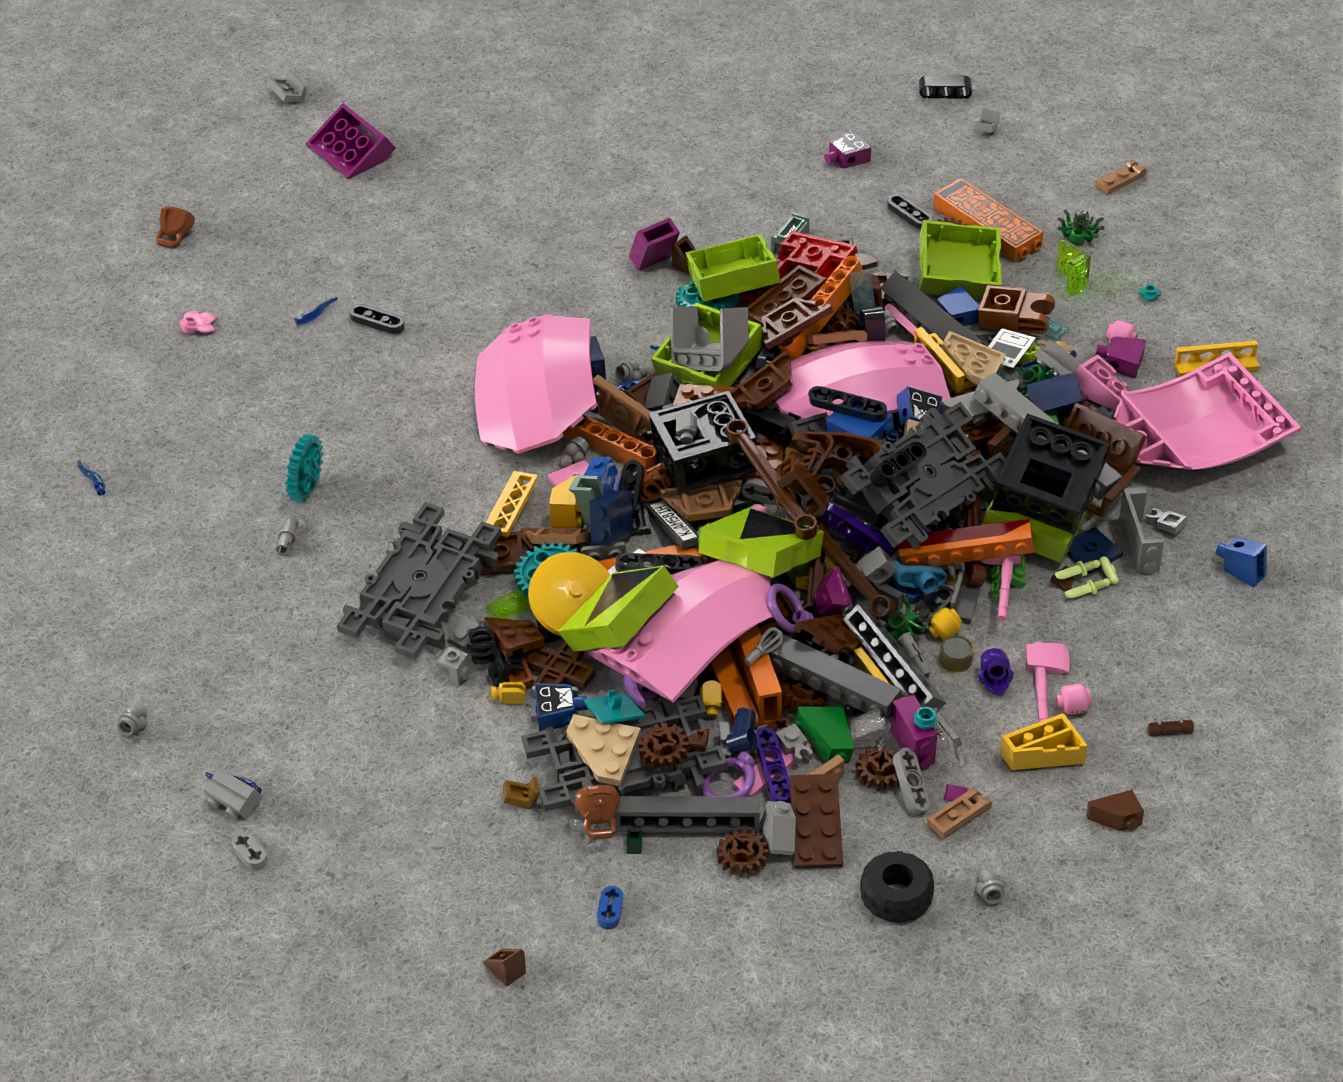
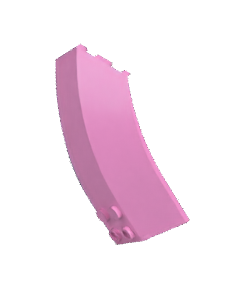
M549 314L540 317L535 316L528 321L514 323L504 329L478 356L475 378V404L480 440L484 445L491 443L496 448L503 450L510 448L514 453L520 454L556 442L563 437L562 432L569 426L573 428L583 419L582 414L594 410L598 406L591 370L590 319L553 316Z
M865 341L829 346L791 361L793 386L774 399L773 402L781 413L789 415V412L803 419L827 412L829 417L833 413V411L814 407L810 404L808 392L814 386H823L884 402L889 413L899 412L897 394L907 386L942 396V401L950 399V394L941 366L922 343ZM835 399L833 401L834 404H840L843 402V400L841 399Z
M1230 352L1192 372L1163 384L1124 392L1122 389L1121 399L1114 415L1115 421L1147 436L1136 463L1191 470L1217 467L1244 459L1301 431V426Z
M722 560L675 573L671 576L679 587L649 617L624 647L595 648L585 650L584 652L674 703L705 667L730 643L768 618L774 619L767 603V592L771 587L770 579L772 577Z

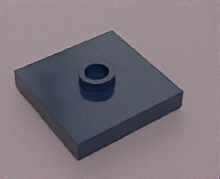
M1093 527L1074 537L1067 555L1073 561H1082L1083 564L1099 560L1104 556L1112 563L1123 556V551L1101 531ZM1100 565V567L1087 571V573L1091 574L1102 567Z

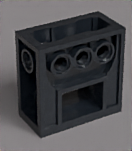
M729 391L649 413L653 446L667 473L670 475L678 494L707 487L708 484L714 485L757 472L740 445L732 443L727 439L726 425L728 422L734 419H741L747 423ZM684 410L690 411L697 417L696 436L693 438V442L686 444L681 443L678 436H674L676 432V416ZM748 425V435L757 446L756 437ZM734 430L732 432L738 433L742 432V430ZM698 459L695 464H689L691 460Z
M1027 413L997 478L992 504L1075 535L1105 466L1110 443ZM1037 435H1042V436H1044V437L1046 438V440L1037 437ZM1078 450H1084L1087 454L1078 452ZM1026 481L1061 493L1063 496L1062 498L1025 485Z

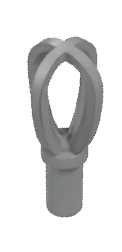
M775 627L767 629L761 636L758 645L744 659L745 664L751 666L760 656L779 647L783 642V633ZM774 631V633L771 634V635L765 640V638L768 636V634H769L770 632ZM777 639H779V641H778L776 644H774L772 647L768 648V647H769L770 645H772Z

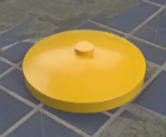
M576 552L555 554L538 566L530 580L528 598L531 610L542 626L550 632L561 636L558 630L611 575L601 563L590 556Z

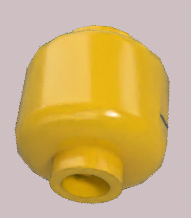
M943 608L929 618L931 626L928 627V630L935 639L939 637L941 640L946 641L961 631L960 624H962V620L953 608L951 610Z

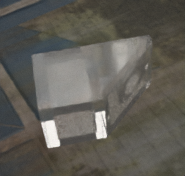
M880 709L871 710L850 720L849 731L854 750H865L866 748L872 750L874 745L879 749L880 741H884V731L886 729L885 717H881Z

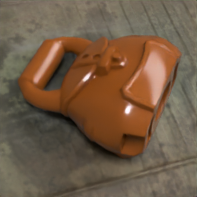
M171 206L162 208L159 219L161 228L156 236L158 245L169 248L178 246L184 234L195 223V217L192 213ZM163 235H167L170 237H176V240L172 241L168 239H163L161 237Z
M662 462L647 468L645 471L641 501L652 502L661 498L660 489L672 487L671 477Z
M586 786L585 788L578 789V793L574 798L575 808L580 812L584 820V831L591 840L610 839L616 833L615 812L620 804V796L614 786ZM608 822L611 829L590 830L591 824Z

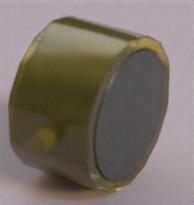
M951 636L941 643L939 661L945 670L953 673H962L972 666L974 647L970 640L960 636Z

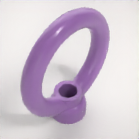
M773 584L768 589L767 603L769 610L778 625L785 631L793 634L798 633L793 629L795 625L788 622L781 614L776 602L777 593L783 594L793 606L795 612L792 619L796 624L799 621L814 619L811 613L804 611L798 597L787 586Z
M744 751L737 758H726L727 767H735L739 772L745 773L746 780L743 787L736 793L728 796L714 794L710 789V781L718 772L715 771L703 774L705 780L702 789L703 796L746 797L755 783V773L752 768L756 764L755 760Z

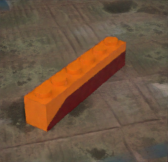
M1030 519L927 533L928 538L917 549H914L908 540L899 544L901 565L935 567L1034 553Z

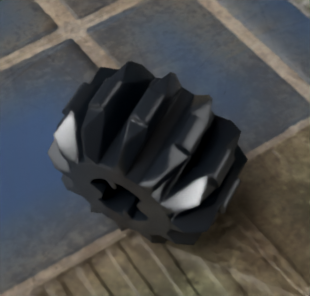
M478 626L470 629L468 636L472 662L475 665L493 662L495 654L491 629L488 626Z

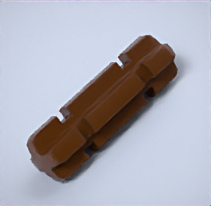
M1180 720L1161 722V724L1151 722L1148 724L1149 736H1159L1160 733H1162V736L1178 735L1181 732L1191 734L1194 732V724L1192 720H1182L1183 723H1180Z

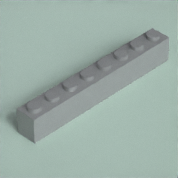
M995 372L979 381L973 398L1017 434L1027 413L1056 423ZM1037 435V437L1046 440V438H1045L1044 436H1042V435ZM1078 450V452L1087 454L1084 450ZM1105 463L1092 494L1099 501L1104 498L1122 477L1107 463Z

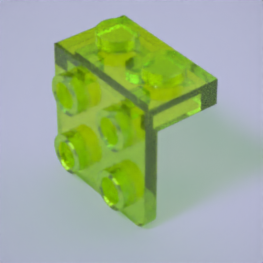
M1062 239L1059 241L1057 270L1068 276L1066 293L1073 296L1088 286L1091 255Z

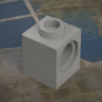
M880 546L858 561L862 569L861 572L868 581H871L876 586H879L898 572L890 555Z

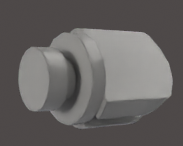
M684 410L676 416V433L681 443L693 442L697 432V417L690 411Z

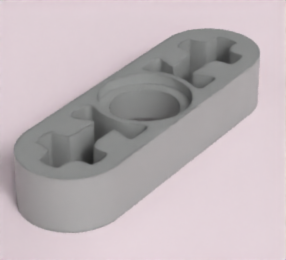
M902 748L893 756V763L907 810L913 815H920L929 808V797L916 754L910 748ZM907 776L914 779L915 786L908 783Z

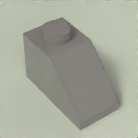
M767 801L760 826L772 854L794 855L796 817L790 803Z

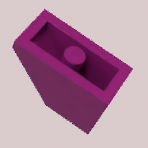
M836 566L826 574L813 594L819 615L843 614L853 606L840 567Z

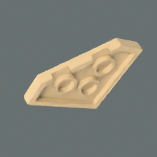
M951 331L948 332L942 344V348L964 373L966 378L970 382L975 383V385H978L979 381L994 372L997 374L1006 354Z
M573 714L566 731L568 740L577 748L579 756L586 766L588 765L593 771V776L598 782L621 787L640 738L641 728L619 723L602 725L598 719Z

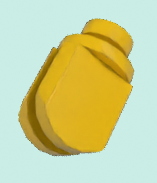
M706 681L700 688V695L707 710V717L718 716V709L721 708L722 687L717 681Z
M522 682L499 683V689L491 687V699L497 700L499 698L500 704H523L526 699V686Z

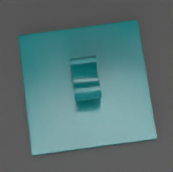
M618 690L608 691V696L583 700V703L602 725L645 718V714L626 693L617 694Z

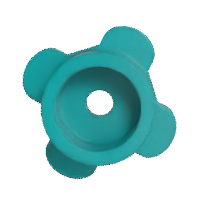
M1146 284L1144 288L1138 289V294L1141 295L1143 300L1152 302L1157 299V296L1162 295V291L1156 289L1153 284Z

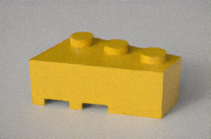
M1064 713L1003 735L1000 755L1011 770L1085 764L1087 744Z

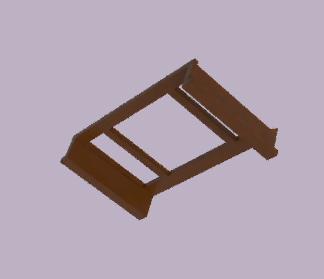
M1005 425L988 442L987 446L990 447V452L987 460L999 452L1003 454L1014 443L1017 433L1008 425ZM1133 464L1104 496L1101 507L1088 503L1086 511L1102 518L1106 510L1123 493V489H1126L1128 486L1131 487L1132 481L1140 472L1141 467ZM1026 481V483L1061 498L1063 496L1061 493Z

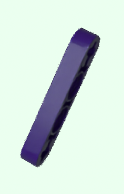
M827 504L825 513L820 517L824 524L869 553L880 546L883 550L886 549L885 552L890 557L894 555L896 547H893L885 536L837 505ZM848 523L852 525L854 529H848L844 526V524ZM862 535L869 536L872 541L863 539Z
M762 727L756 732V750L770 799L773 802L783 801L791 803L789 776L777 735L773 729ZM762 737H766L769 740L768 746H766L765 739ZM767 754H773L777 757V759L774 761H769L765 759V756ZM772 773H779L782 775V778L775 780L770 775ZM780 787H782L781 791L783 796L785 797H781V795L778 794V790Z

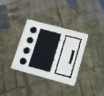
M1002 328L988 347L1006 354L1002 365L1014 368L1035 340V337Z

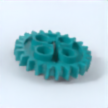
M691 280L689 284H683V287H679V291L676 292L675 296L677 307H689L699 303L719 311L720 309L736 307L740 298L739 293L703 302L694 282Z
M303 434L302 437H299V442L295 443V449H292L293 455L289 457L288 472L285 474L288 477L285 484H287L286 491L290 500L300 503L306 502L307 498L310 497V492L312 493L314 487L317 486L316 481L320 479V472L322 471L320 466L323 463L321 458L324 452H321L323 449V445H321L322 440H319L317 435Z
M551 542L549 547L542 543L541 549L534 546L533 553L527 550V557L521 556V562L516 563L517 569L514 570V578L518 590L522 591L524 597L527 596L530 580L543 561L559 553H578L577 549L571 550L570 545L563 548L561 542L556 547Z

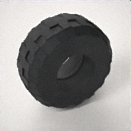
M903 851L883 853L871 859L863 870L860 885L861 899L865 907L874 916L885 921L902 923L917 919L928 910L932 903L934 895L933 873L923 860L911 853L908 854ZM901 884L906 886V888L895 889L888 885Z

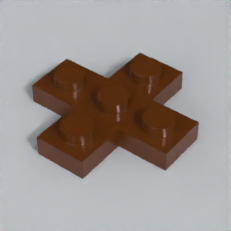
M565 640L556 652L540 647L533 649L526 659L529 668L541 672L533 686L536 683L564 684V682L585 689L596 673L595 667L579 662L585 652H573Z

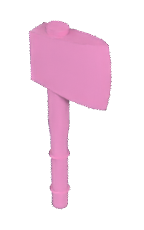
M1022 555L980 560L984 564L1002 565L1001 589L999 590L1000 599L999 607L997 608V619L999 621H1005L1007 618L1013 564H1021Z
M1042 642L1026 644L1027 671L1035 672L1039 711L1038 722L1048 719L1046 673L1065 674L1069 672V652L1067 646L1063 644Z

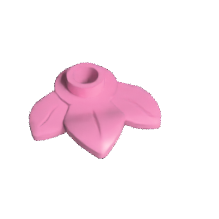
M197 311L187 312L184 315V319L180 321L181 330L187 334H194L197 331L201 333L213 332L215 328L210 324L216 320V316L211 313L199 314Z

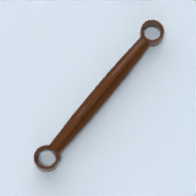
M734 419L728 422L726 425L727 439L732 443L740 445L766 486L792 518L795 525V535L803 540L814 538L817 534L816 518L812 515L804 514L786 486L781 488L776 482L777 472L748 435V424L741 419ZM734 430H742V432H738V433H735V432H732V431H734ZM804 525L812 526L811 528H808V529H802V528H800L801 526H804Z
M975 449L971 455L974 457L981 454V451ZM980 494L976 496V500L971 505L965 504L966 527L981 525ZM980 560L968 562L969 566L965 573V584L980 588L986 578V567L981 566Z
M819 475L816 481L819 484H827L831 487V490L826 491L828 504L829 499L834 494L836 482L829 475ZM820 517L817 518V523L828 533V526L820 520ZM822 550L820 557L809 561L807 604L803 607L804 611L813 612L819 617H823V615L818 613L813 594L824 574L826 555Z
M789 490L803 513L806 514V510L801 506L800 495ZM776 499V504L778 508L785 511ZM817 523V529L824 531L821 550L835 566L840 567L843 575L870 602V612L874 616L881 619L890 618L895 612L894 601L889 597L880 595L846 553ZM885 599L888 602L887 611L884 614H878L877 605L881 600Z

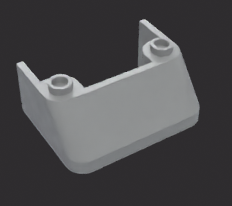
M698 306L670 308L671 359L674 364L691 370H727L748 344V307L720 309L721 344L709 343L707 329L705 327H698Z

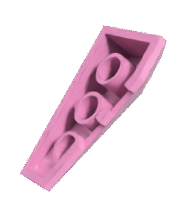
M1097 354L1081 364L1075 371L1083 395L1093 402L1105 405V407L1116 411L1121 399L1122 389L1124 392H1128L1126 389L1128 385L1125 381L1120 382L1115 376L1117 372L1111 365Z

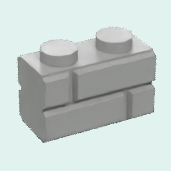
M217 769L212 780L208 782L203 790L209 797L207 802L218 809L220 806L227 808L225 812L235 819L238 816L247 819L253 812L254 807L262 799L261 794L256 789L221 769Z

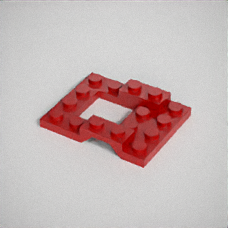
M791 231L781 243L777 259L780 280L790 273L794 267L801 265L808 270L815 271L814 273L826 278L827 281L845 258L854 256L858 252L857 247L853 244ZM772 285L739 293L741 300L753 303L768 291Z

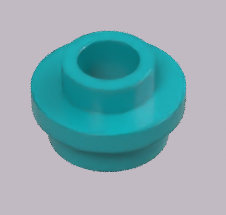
M921 707L914 714V723L920 728L930 729L937 724V714L930 707Z

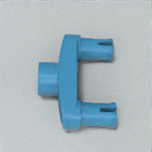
M894 557L891 558L898 570L893 575V578L902 586L918 588L925 594H931L937 587L942 586L947 579V573L941 567L901 565Z

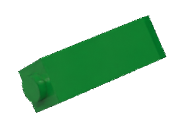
M798 707L793 723L797 725L826 763L839 755L845 760L844 764H848L854 751V745L843 707Z

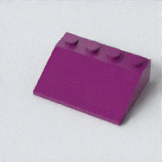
M343 103L306 142V145L348 179L384 162L396 149L386 136Z

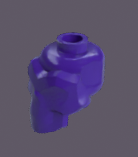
M998 648L988 649L981 655V669L977 677L989 692L994 695H1001L1009 687L1014 673L1010 669L1008 656L1003 650Z

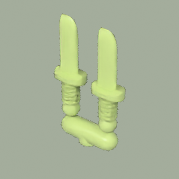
M1105 556L1099 560L1084 564L1082 561H1078L1076 566L1054 573L1058 579H1066L1078 574L1084 577L1087 576V571L1098 568L1101 565L1107 578L1096 582L1087 580L1085 585L1064 592L1068 598L1079 597L1087 593H1091L1094 596L1097 594V590L1108 587L1110 583L1116 585L1119 582L1114 565H1111L1109 559Z

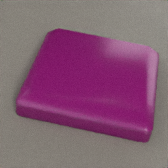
M947 784L944 800L952 802L966 793L968 788Z

